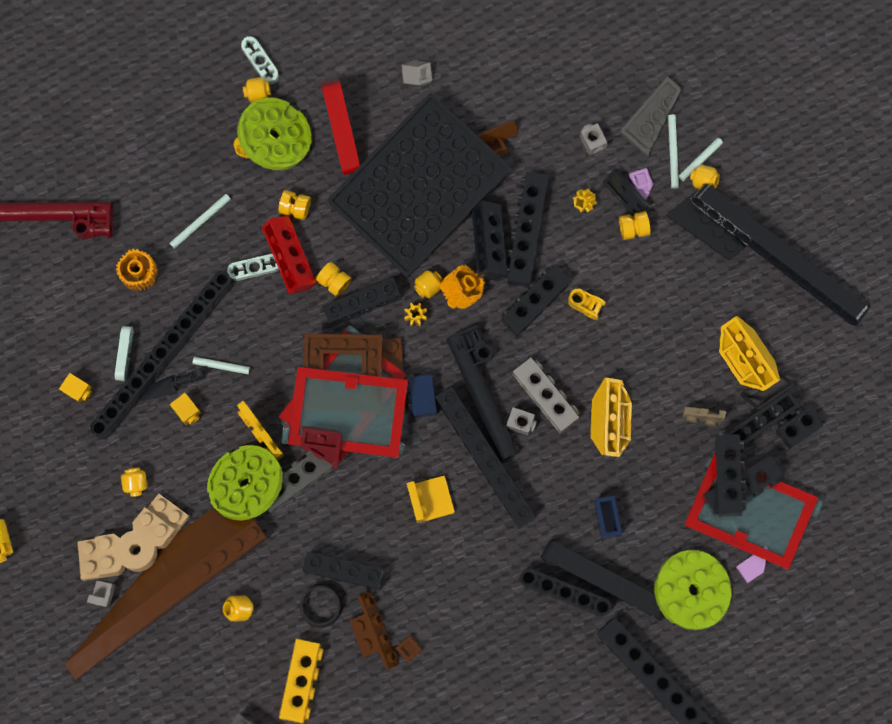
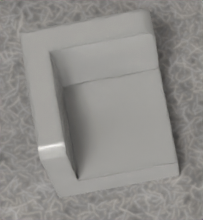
M411 61L402 65L404 83L421 85L432 81L430 62Z
M96 581L93 595H89L87 602L110 608L116 585Z

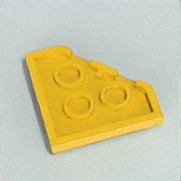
M245 402L239 403L237 406L240 411L237 413L248 428L251 426L254 428L251 432L260 443L264 441L267 445L266 450L275 456L277 460L282 458L284 455Z

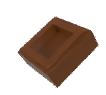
M410 635L395 647L407 663L422 651V648Z

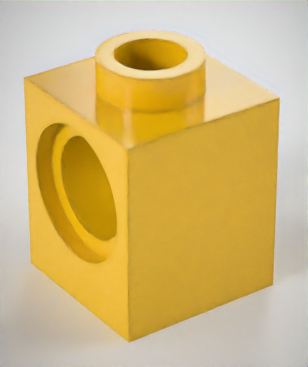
M71 373L68 374L59 388L63 393L81 404L83 401H87L92 394V387Z
M186 393L170 404L186 425L188 423L191 425L200 418L201 412Z

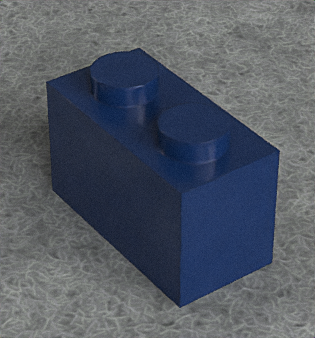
M432 375L409 377L407 395L411 394L412 402H408L409 414L413 413L414 418L436 416Z
M615 496L595 499L594 507L601 540L620 537L622 530Z

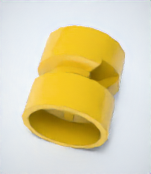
M284 190L280 199L278 213L286 216L293 214L294 218L305 220L310 208L311 197L302 194L296 196L295 192Z
M646 211L635 213L633 217L630 214L619 216L623 240L634 239L635 235L639 237L650 235V223Z
M329 262L320 271L316 281L322 286H329L328 291L335 297H339L349 286L352 278L345 272L339 273L340 269L333 262Z

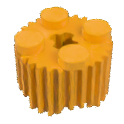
M139 249L128 250L125 256L122 255L123 258H120V262L116 265V271L123 284L129 289H135L136 291L138 289L140 291L142 289L146 290V287L153 286L155 279H157L158 269L152 257L142 250L140 252ZM139 267L140 270L135 273L134 271H136V268Z
M461 265L442 280L440 288L444 292L443 295L446 296L445 299H448L447 303L451 308L466 309L481 298L485 282L483 281L484 279L478 278L477 273L471 271L467 265Z

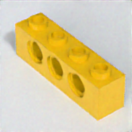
M296 639L279 716L280 719L304 723L305 719L309 720L311 708H308L309 700H313L315 688H312L313 680H317L319 668H316L318 660L321 661L323 649L320 648L321 644ZM305 656H309L312 660L311 665L307 668L301 664V660ZM300 676L307 678L305 687H299L297 684V679ZM299 695L303 698V704L300 707H295L293 699Z

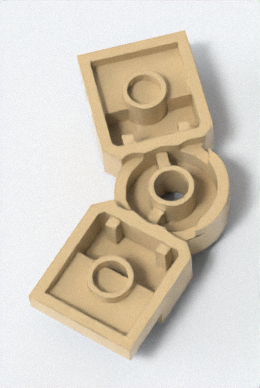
M158 494L148 508L144 507L133 521V531L125 533L121 538L115 534L96 536L95 539L78 541L81 580L86 581L122 575L125 568L133 572L149 569L157 559V549H165L190 517ZM140 547V553L133 555L134 549Z

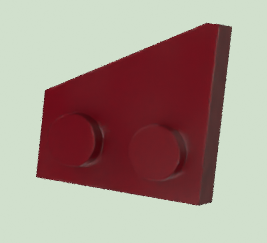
M303 426L300 447L308 452H312L320 460L324 459L332 465L331 467L337 469L342 431Z

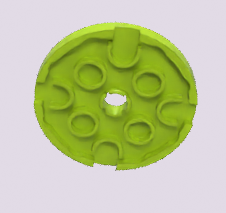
M263 98L251 103L240 116L237 135L243 151L253 162L271 170H286L300 163L309 151L311 130L300 110L297 111L289 105V102L278 98ZM271 130L278 133L279 137L277 139L269 134Z
M246 445L239 447L238 450L231 453L227 452L214 465L208 478L207 492L209 493L212 506L220 514L232 520H247L262 514L271 507L280 493L283 482L282 469L278 460L268 450L259 446ZM249 479V484L241 487L242 481Z
M687 550L672 555L661 565L655 580V598L661 612L670 622L684 629L699 630L710 627L725 615L729 607L731 584L728 574L717 559L705 552ZM691 584L698 588L696 595H692L689 592Z

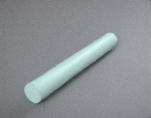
M717 138L678 177L682 181L688 178L692 170H696L723 143L722 140Z
M200 357L193 358V364L248 375L250 372V367Z

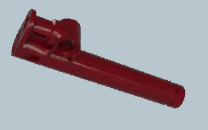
M112 202L0 203V221H72L73 232L81 240L96 238V236H107L108 239H111ZM81 227H87L85 232L79 233Z

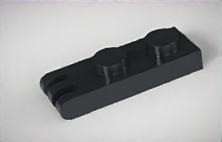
M617 168L602 182L632 216L635 213L644 212L649 207V203Z

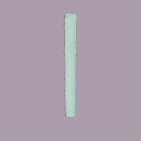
M669 115L671 188H679L676 116Z
M225 194L173 239L170 245L175 249L230 201V197Z

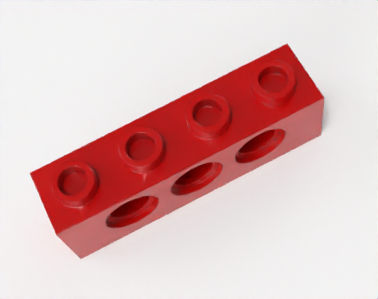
M289 216L270 218L261 228L289 295L308 291L316 284L315 276L311 271L308 259L304 254Z

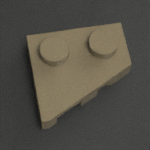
M685 407L682 417L686 418L687 422L697 423L698 421H703L707 426L716 427L717 424L720 425L725 419L726 411L720 410L719 413L709 412V409Z

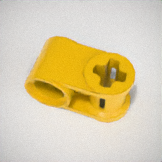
M582 289L572 290L568 297L570 307L594 320H598V314L602 306L606 304L603 299L591 295ZM572 296H580L582 302H574Z

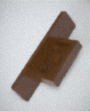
M511 120L479 133L477 136L497 155L503 156L508 154L503 141L518 135L515 121Z
M371 592L358 595L364 614L349 622L363 658L379 652L386 670L398 666L397 655L391 646L390 637L386 633L383 619L377 610L374 597Z

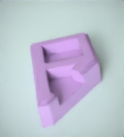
M647 168L630 173L629 178L632 186L646 200L653 183Z
M753 555L736 566L744 580L749 583L764 572L766 560Z

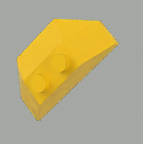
M735 316L721 326L719 353L741 385L765 391L780 381L776 361L752 327L738 316Z
M604 378L592 398L591 439L602 455L620 457L631 441L632 402L624 388L623 381L618 379Z

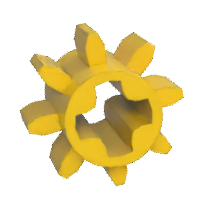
M589 188L584 191L582 189L576 191L577 195L572 198L574 199V207L579 209L580 212L593 210L592 206L597 204L595 201L596 194H593Z
M410 303L411 307L404 309L405 313L408 314L404 319L405 321H411V327L414 323H417L420 327L421 321L427 320V317L423 315L427 312V309H421V303L417 306ZM418 311L419 316L413 318L412 313Z

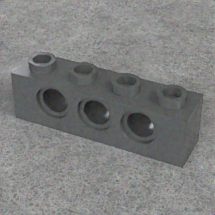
M308 452L305 459L302 461L299 459L290 465L291 469L287 472L282 471V487H284V492L268 508L269 512L273 514L335 468L331 467L332 465L324 459L320 460L312 452ZM308 464H315L316 469L313 472H306ZM299 475V482L297 484H291V476Z

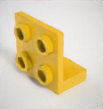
M445 476L419 483H414V481L407 483L417 523L454 514Z

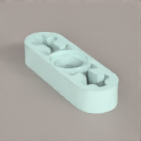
M254 37L244 38L241 43L243 52L256 71L265 81H269V84L277 82L279 78L278 71ZM247 43L253 44L256 51L254 54L250 48H247ZM257 57H264L265 62L262 65L256 64L255 59ZM266 67L270 73H273V78L267 77Z
M273 254L231 263L227 268V273L232 280L239 281L277 272L279 269L277 264H275L276 267L265 265L266 270H263L264 267L261 261L264 260V263L268 264L271 262V259H274ZM252 263L260 265V269L257 272L250 271L249 267ZM243 265H246V270L248 272V274H245L244 271L238 272V276H235L234 273H231L234 271L235 267H237L238 270L244 269Z
M122 326L115 380H127L130 361L128 355L131 353L133 327Z

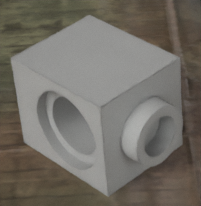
M598 123L595 125L588 124L582 128L580 138L589 156L606 149L607 141ZM594 135L597 137V140L591 141L588 139V136Z
M513 407L506 428L528 436L529 431H534L537 421L534 420V414ZM525 418L528 424L521 427L517 424V420Z

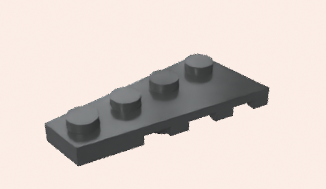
M668 76L619 131L626 140L646 157L650 153L681 91V88Z

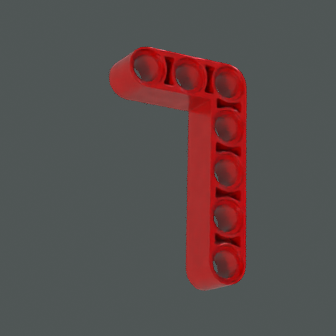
M335 78L321 82V87L344 176L352 174L360 166L340 80Z

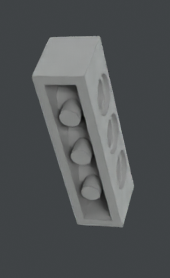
M529 358L516 368L512 375L559 434H561L578 421L579 412L574 405L570 406L567 403V397L563 391H558L555 388V382L551 376H546L542 372V365L537 360L534 361L532 358ZM538 376L541 381L538 384H533L530 378ZM550 391L552 397L545 399L542 396V392ZM558 405L562 406L564 408V413H555L554 407Z

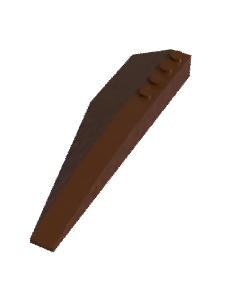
M213 507L180 531L170 544L157 554L155 563L139 575L65 663L75 680L80 678L268 540L267 536L254 518L232 520L220 514Z

